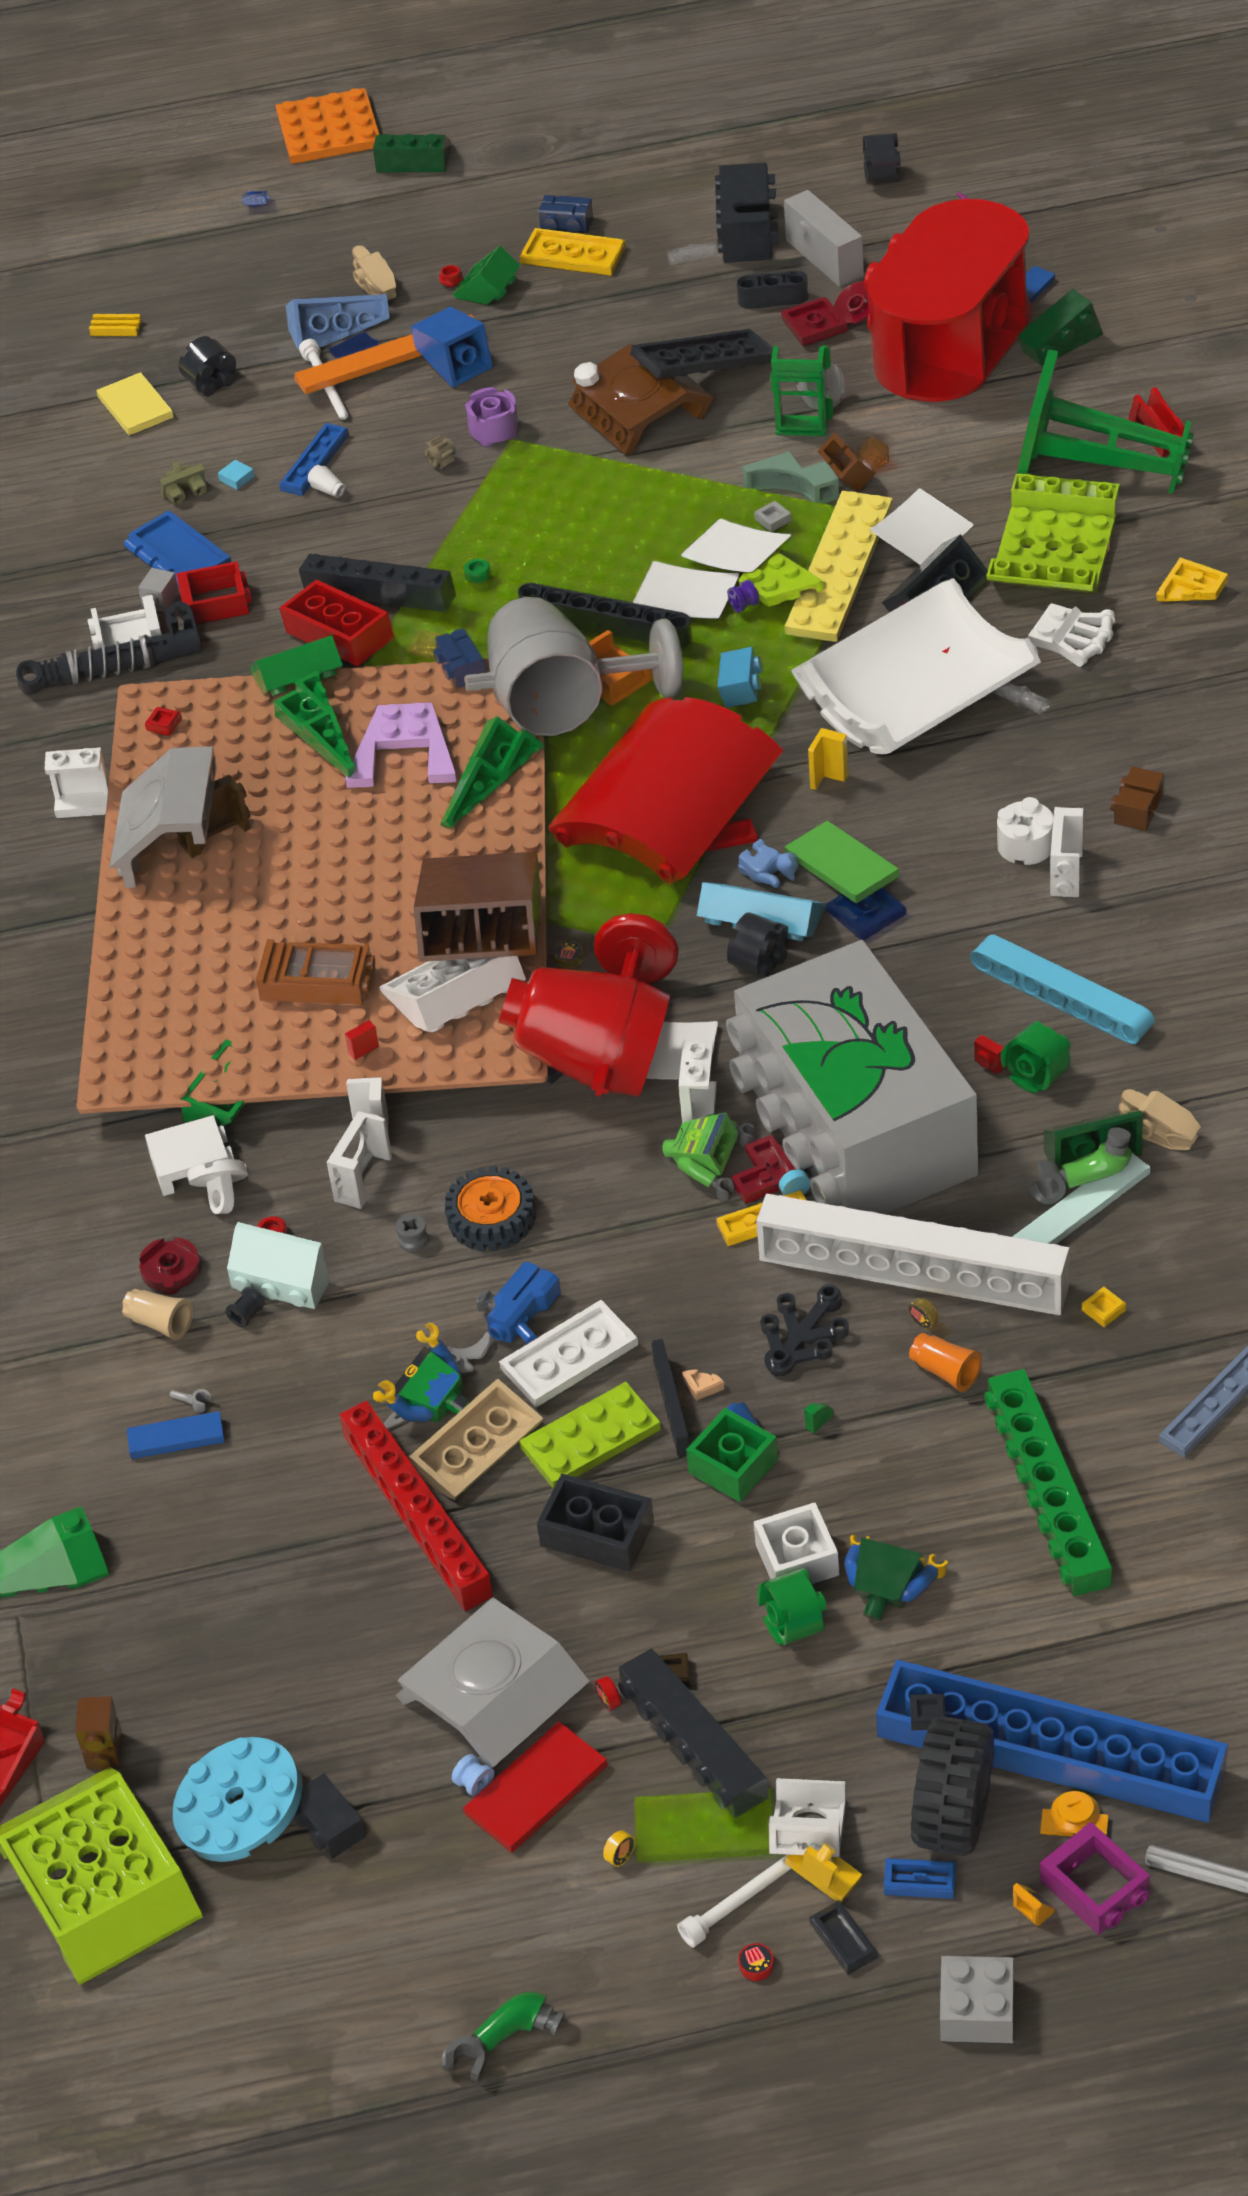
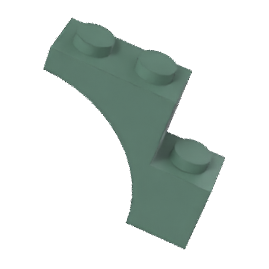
M790 451L742 466L743 486L747 492L760 489L789 490L808 498L815 506L839 499L838 477L826 461L801 468Z

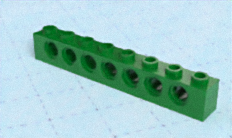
M1025 1369L988 1378V1392H984L986 1406L989 1411L994 1410L995 1412L994 1420L999 1435L1004 1434L1007 1455L1010 1460L1015 1459L1016 1461L1015 1470L1020 1484L1025 1483L1028 1489L1026 1490L1028 1504L1031 1509L1036 1508L1039 1530L1042 1535L1047 1534L1049 1538V1553L1053 1560L1058 1559L1060 1564L1059 1575L1063 1585H1069L1073 1597L1111 1587L1112 1567Z

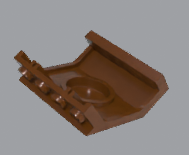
M633 344L625 346L597 364L600 376L594 385L583 387L573 379L572 382L576 385V388L568 403L571 408L618 449L628 455L633 454L645 427L649 423L679 405L695 418L704 419L714 398L688 375L672 376L667 379L655 377L651 371L639 364V361L630 355Z

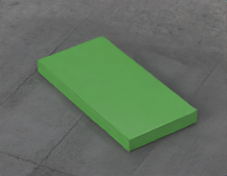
M829 821L822 823L784 847L785 853L791 852L797 855L798 864L855 903H858L900 877L899 868Z

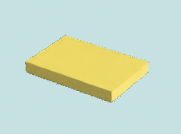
M141 372L96 390L98 398L128 435L135 434L173 418L171 408Z

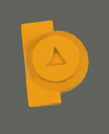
M1069 1791L1058 1796L1053 1802L1051 1809H1042L1040 1834L1072 1837L1088 1823L1092 1822L1107 1836L1108 1815L1100 1814L1098 1803L1092 1796L1080 1791Z

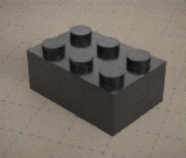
M561 1473L537 1521L540 1546L631 1572L654 1523L652 1498Z

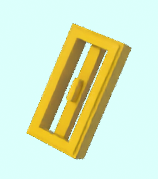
M93 314V320H91V326H89L90 336H138L142 322L141 314Z

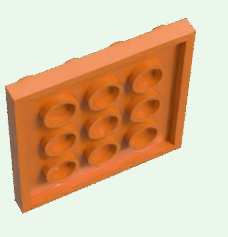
M355 88L340 93H329L319 97H307L298 101H285L282 104L275 105L290 164L373 149L375 137L379 135L365 88Z

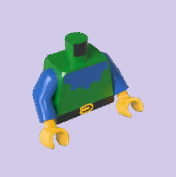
M433 1323L425 1324L426 1328L430 1331L429 1338L421 1330L417 1331L416 1334L418 1341L430 1345L429 1349L425 1346L422 1348L395 1386L388 1380L378 1384L379 1387L384 1389L385 1395L381 1391L373 1393V1399L376 1402L383 1403L387 1401V1406L407 1422H427L429 1420L435 1423L440 1422L448 1410L457 1415L471 1402L460 1395L463 1389L462 1373L452 1353L443 1341L437 1340L439 1330Z

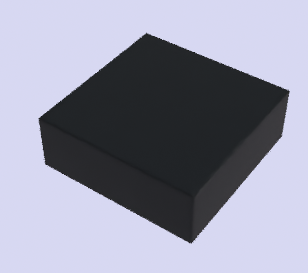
M944 1694L910 1695L911 1731L928 1730L929 1724H931L933 1719L945 1716Z

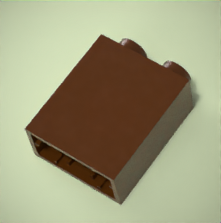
M537 851L423 858L414 902L419 962L536 955L542 909Z

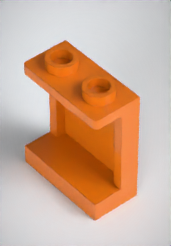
M609 630L589 641L596 652L597 659L630 656L614 644L613 633ZM652 669L600 675L602 684L600 698L611 706L651 682L653 680Z

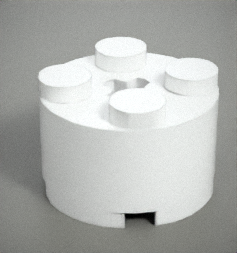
M1033 797L1025 798L1023 801L1012 803L1000 809L997 818V843L1001 856L1015 863V860L1024 861V865L1036 864L1048 858L1051 853L1054 820L1052 812Z

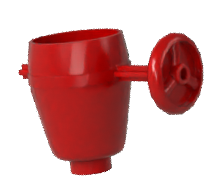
M629 913L614 916L606 921L595 935L594 953L599 965L607 973L540 967L533 971L529 983L511 978L498 1021L500 1024L515 1028L512 1040L516 1048L581 1084L590 1086L591 1090L596 1091L595 1095L600 1097L602 1093L608 1094V1092L639 1097L651 1066L670 994L649 984L656 983L670 975L678 962L679 946L674 934L662 922L648 915Z

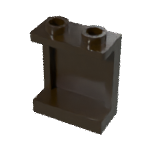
M230 775L215 781L206 839L234 825H239L245 832L250 830L248 819L251 818V814L244 800L247 797L245 788L240 782L236 783ZM177 832L179 844L191 858L202 854L200 844H194L192 832Z

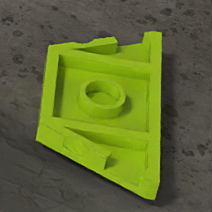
M776 550L753 572H744L738 579L740 585L741 582L750 580L758 591L759 601L768 607L780 604L786 600L800 598V591L815 587L816 591L820 592L825 589L820 578Z

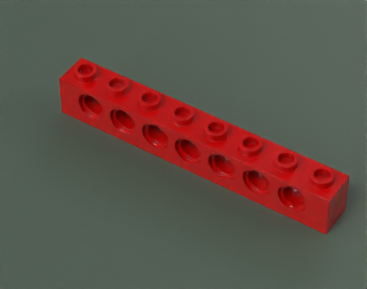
M366 1400L340 1413L339 1417L345 1440L464 1612L492 1598L493 1593L489 1573L369 1402Z

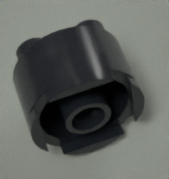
M897 133L863 136V163L867 184L900 181V169L896 167L901 166L900 151H897V148H895L898 147Z
M209 336L199 337L186 347L188 352L185 357L181 355L179 359V372L200 393L209 397L215 390L233 384L236 379L234 374L236 370L235 357L216 339H211Z
M745 913L734 927V930L738 931L735 940L731 938L729 940L727 962L735 968L758 977H769L777 963L782 964L787 956V948L784 947L788 933V926L758 914Z

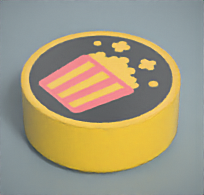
M623 1830L612 1834L604 1847L603 1857L605 1861L615 1867L622 1866L630 1858L634 1850L635 1838Z

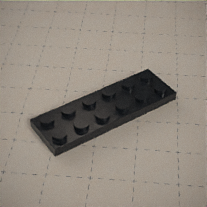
M751 329L632 345L630 355L639 361V364L651 371L655 377L667 379L672 376H687L693 373H707L708 371L727 370V368L733 367L743 368L747 365H763L771 362L773 347Z

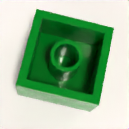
M724 1408L686 1449L688 1472L736 1501L741 1502L778 1461L777 1437L729 1409Z

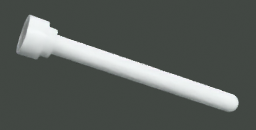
M314 339L304 340L299 346L302 357L310 361L313 367L323 364L319 358L321 349L317 341ZM334 385L324 388L339 418L346 420L348 412Z
M788 1854L701 1917L699 1915L694 1917L688 1916L678 1923L677 1928L683 1940L690 1947L694 1948L706 1939V1934L709 1933V1928L792 1869L785 1864Z

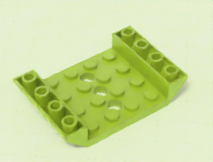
M1016 474L1011 489V509L997 558H991L987 580L992 583L1097 594L1108 553L1109 541H1111L1115 526L1120 484Z
M111 1767L0 1825V1853L4 1859L9 1860L57 1941L63 1959L79 1986L203 1918L178 1865L121 1774ZM126 1836L129 1838L127 1843L122 1846L111 1844L116 1837ZM93 1852L98 1854L96 1860L91 1863L81 1862V1858L87 1853ZM58 1869L67 1870V1874L62 1879L54 1880L50 1878L51 1874Z

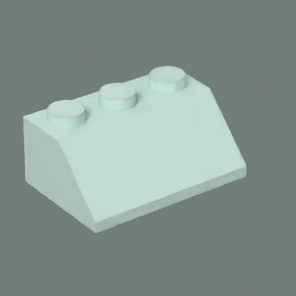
M237 1222L227 1266L231 1288L241 1292L244 1287H251L267 1299H276L292 1303L298 1307L304 1306L315 1309L329 1284L322 1243Z

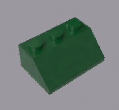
M437 134L376 135L373 146L376 172H445L451 140L446 135Z
M1129 1109L1044 1130V1152L1048 1161L1055 1163L1059 1170H1062V1165L1098 1149L1101 1143L1106 1142L1111 1128L1127 1130L1131 1135L1128 1147L1135 1156L1142 1155L1143 1114L1141 1110Z

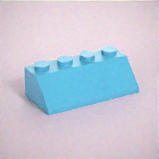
M702 882L697 916L704 917V923L721 926L722 921L731 922L732 928H734L738 920L745 913L751 912L787 925L788 933L786 938L803 941L804 936L813 937L825 909V903L726 884Z

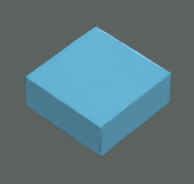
M237 460L232 461L218 472L219 481L236 490L255 477L253 468Z

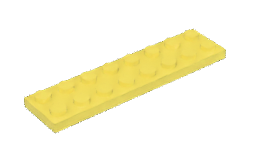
M848 491L841 492L808 570L823 581L825 589L817 592L816 588L813 587L800 591L801 597L796 598L785 624V634L833 642L838 641L880 538L871 532L870 529L889 516L893 506L892 498Z

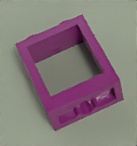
M1092 1822L1088 1823L1040 1862V1881L1098 1935L1108 1927L1110 1929L1116 1927L1122 1921L1124 1914L1133 1907L1138 1908L1142 1906L1150 1895V1875ZM1096 1852L1129 1881L1100 1906L1067 1877V1875Z

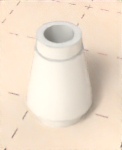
M316 465L308 474V482L312 488L336 498L344 494L346 486L327 466Z

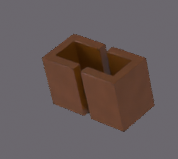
M836 433L817 451L837 476L857 492L876 474L858 451Z
M1131 767L1128 776H1123L1121 780L1119 794L1114 795L1111 802L1110 810L1114 812V824L1144 831L1147 830L1154 816V810L1157 809L1164 794V773Z
M112 1696L78 1698L75 1733L80 1749H82L87 1769L105 1770L108 1767H120L123 1732L119 1719L116 1717L117 1712Z

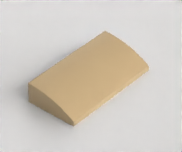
M496 1379L411 1454L409 1461L425 1483L443 1495L456 1500L519 1443V1440L525 1438L543 1422V1417L503 1382Z

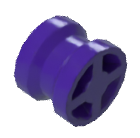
M750 580L741 582L739 587L733 586L727 590L729 602L736 612L744 611L748 605L754 606L759 603L758 591Z

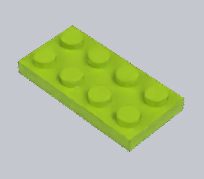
M624 1382L519 1440L520 1449L554 1489L561 1473L578 1477L660 1431L661 1425L660 1421L629 1384Z

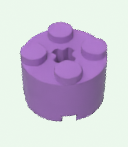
M494 387L475 391L470 395L469 402L467 403L466 401L465 404L468 431L475 440L479 441L480 445L488 447L494 443L513 439L517 436L518 417L516 400L510 391L504 389L503 393L498 392Z

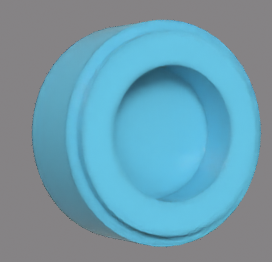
M791 1170L780 1179L779 1188L783 1195L799 1190L805 1194L810 1188V1179L803 1170Z

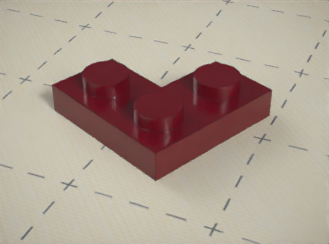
M771 1134L745 1145V1153L755 1167L733 1175L731 1179L735 1190L743 1202L747 1204L764 1197L766 1194L779 1191V1181L783 1175L796 1169Z

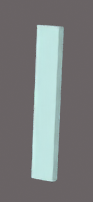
M1132 1153L1131 1160L1123 1171L1113 1176L1081 1185L1013 1237L1057 1244L1150 1174V1166Z

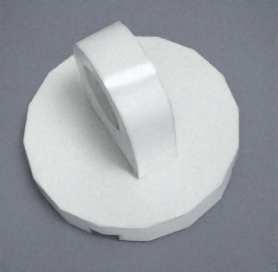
M235 1159L217 1160L212 1162L213 1165L209 1168H205V1164L202 1163L188 1170L187 1175L190 1185L207 1187L210 1208L215 1214H228L232 1211L234 1206L232 1183L248 1176L247 1165L243 1161Z

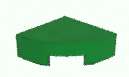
M823 1402L818 1405L816 1403L809 1404L804 1408L805 1429L815 1434L834 1415L833 1409Z

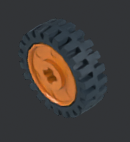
M490 1166V1170L485 1172L484 1167L478 1168V1174H474L472 1170L466 1172L467 1179L460 1176L456 1179L457 1185L452 1183L449 1187L450 1192H447L445 1196V1213L448 1227L453 1237H456L457 1241L461 1244L465 1242L468 1248L473 1249L475 1245H477L478 1251H485L486 1246H489L490 1251H497V1245H501L502 1249L509 1248V1241L514 1245L520 1242V1236L525 1238L528 1235V1229L531 1230L534 1225L536 1211L532 1188L527 1183V1180L523 1176L520 1178L519 1173L514 1170L509 1173V1168L502 1167L500 1172H498L497 1166Z

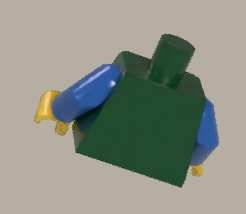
M856 1535L850 1536L851 1547L844 1560L849 1584L854 1587L859 1597L868 1599L863 1616L875 1621H882L887 1605L903 1608L906 1602H912L935 1579L945 1576L948 1565L947 1560L943 1564H935L936 1555L931 1554L928 1558V1564L925 1566L926 1561L921 1553L871 1540L869 1536H866V1538L862 1537L860 1543L856 1542Z

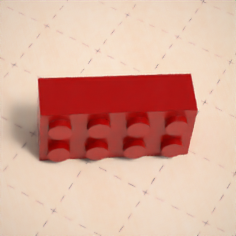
M317 579L279 607L286 633L307 643L332 635L340 658L356 666L365 662L366 659L395 638L388 612Z

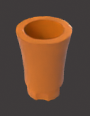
M921 1333L915 1338L909 1351L910 1359L917 1362L921 1368L948 1382L959 1392H964L976 1381L982 1366V1354L979 1351L963 1348L937 1336H929L925 1333Z

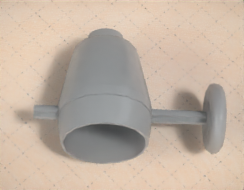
M523 597L504 605L490 621L487 633L490 672L471 674L464 677L466 691L493 688L496 700L519 728L525 729L534 735L554 736L572 731L588 720L598 706L602 693L600 675L652 669L653 679L663 698H676L682 689L683 659L676 629L667 619H659L654 622L650 632L649 653L597 659L596 652L590 642L552 603L541 598ZM533 690L538 693V698L532 700ZM532 708L537 709L538 715L531 711Z

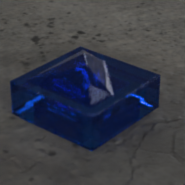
M267 190L247 191L242 196V204L253 208L266 204L269 200Z

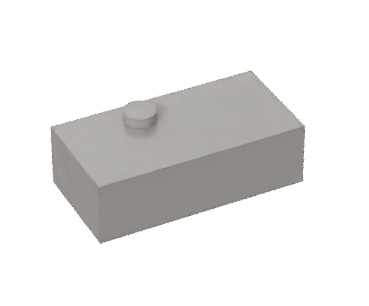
M809 190L784 200L787 242L839 287L864 276L862 235Z

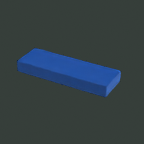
M220 1411L127 1428L131 1459L225 1442Z

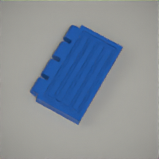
M169 510L129 533V538L124 541V547L150 567L174 572L178 588L176 573L231 563V557Z

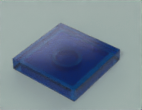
M880 888L858 903L853 902L843 894L826 903V911L863 941L907 915L906 907L884 888Z

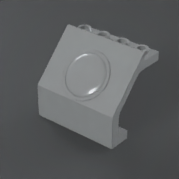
M213 746L171 748L122 791L109 868H117L118 876L123 877L125 888L136 887L137 882L134 872H139L140 862L138 853L160 835L168 832H192L194 844H206L217 770Z
M492 1597L397 1680L403 1689L396 1694V1697L403 1705L419 1701L463 1734L479 1754L480 1764L482 1766L488 1765L492 1768L581 1690L589 1680L558 1641Z

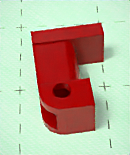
M1156 387L1151 389L1147 405L1139 394L1134 396L1128 417L1129 421L1182 437L1185 428L1182 421L1174 414ZM1154 447L1160 457L1170 454L1166 449Z

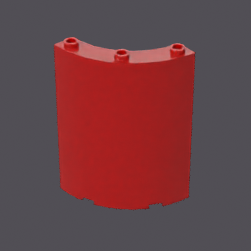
M673 697L656 700L646 706L549 825L548 829L565 848L578 844H597L624 852L645 864L670 885L684 878L780 756L783 749L759 727L751 728L741 721V715L715 703L685 697L683 701L674 700Z

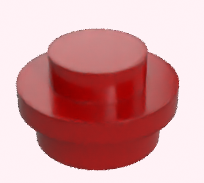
M456 265L444 266L439 274L440 283L448 287H454L463 280V273Z

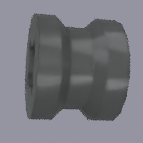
M406 1214L397 1220L395 1228L398 1235V1244L401 1249L407 1252H416L427 1245L428 1234L423 1217L418 1214Z

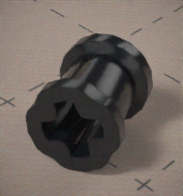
M244 1287L239 1299L234 1304L226 1307L225 1314L231 1322L244 1328L249 1324V1318L257 1310H262L265 1306V1300L255 1289Z

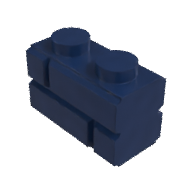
M544 195L539 208L540 229L587 233L593 219L591 198Z
M462 628L452 631L450 635L446 633L436 637V649H433L435 660L438 665L443 664L446 679H452L456 687L461 688L466 685L464 682L466 675L486 673L484 659L466 630Z

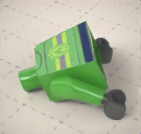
M727 1113L708 1114L703 1118L685 1121L681 1125L676 1139H669L663 1142V1153L667 1158L673 1157L678 1168L683 1173L708 1188L710 1185L715 1187L716 1197L720 1201H728L729 1193L723 1189L733 1192V1181L727 1177L717 1179L715 1176L722 1175L737 1137L739 1144L744 1147L753 1142L755 1127L751 1123H743L738 1126L736 1121L730 1120Z

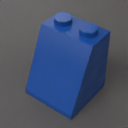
M450 306L410 326L415 348L451 387L454 388L493 368L484 323Z

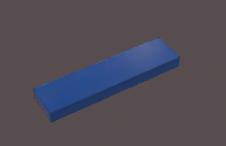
M325 423L279 483L280 491L303 496L311 486L308 482L309 472L316 465H327L349 436L348 428Z

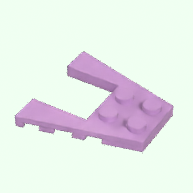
M432 702L378 705L353 759L355 771L351 777H345L346 788L374 787L376 750L429 747V783L456 782L455 770Z

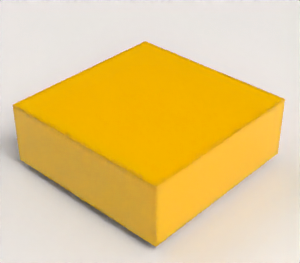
M1103 1286L1082 1303V1311L1101 1326L1106 1327L1126 1311V1303Z

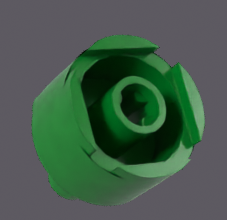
M1035 1021L1004 1046L1001 1052V1062L1004 1068L1008 1066L1012 1073L1009 1078L1014 1084L1027 1092L1037 1093L1039 1090L1044 1091L1069 1069L1071 1063L1069 1049L1071 1044L1064 1035H1059L1050 1027Z
M805 1568L789 1572L758 1585L759 1607L765 1605L768 1614L762 1618L769 1634L777 1644L783 1643L784 1646L824 1631L825 1626L822 1612L827 1609L826 1601L821 1592L815 1593L810 1575Z

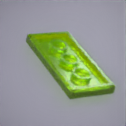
M768 1789L769 1799L737 1818H734L726 1808L721 1809L717 1805L712 1792L634 1797L637 1863L775 1855L769 1853L770 1816H772L771 1789Z

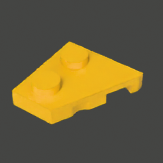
M1180 557L1157 591L1156 599L1159 602L1216 600L1228 582V574Z

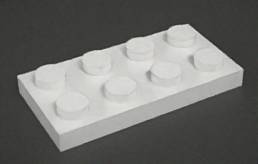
M600 1300L499 1361L500 1369L535 1407H538L638 1346V1340L633 1332Z

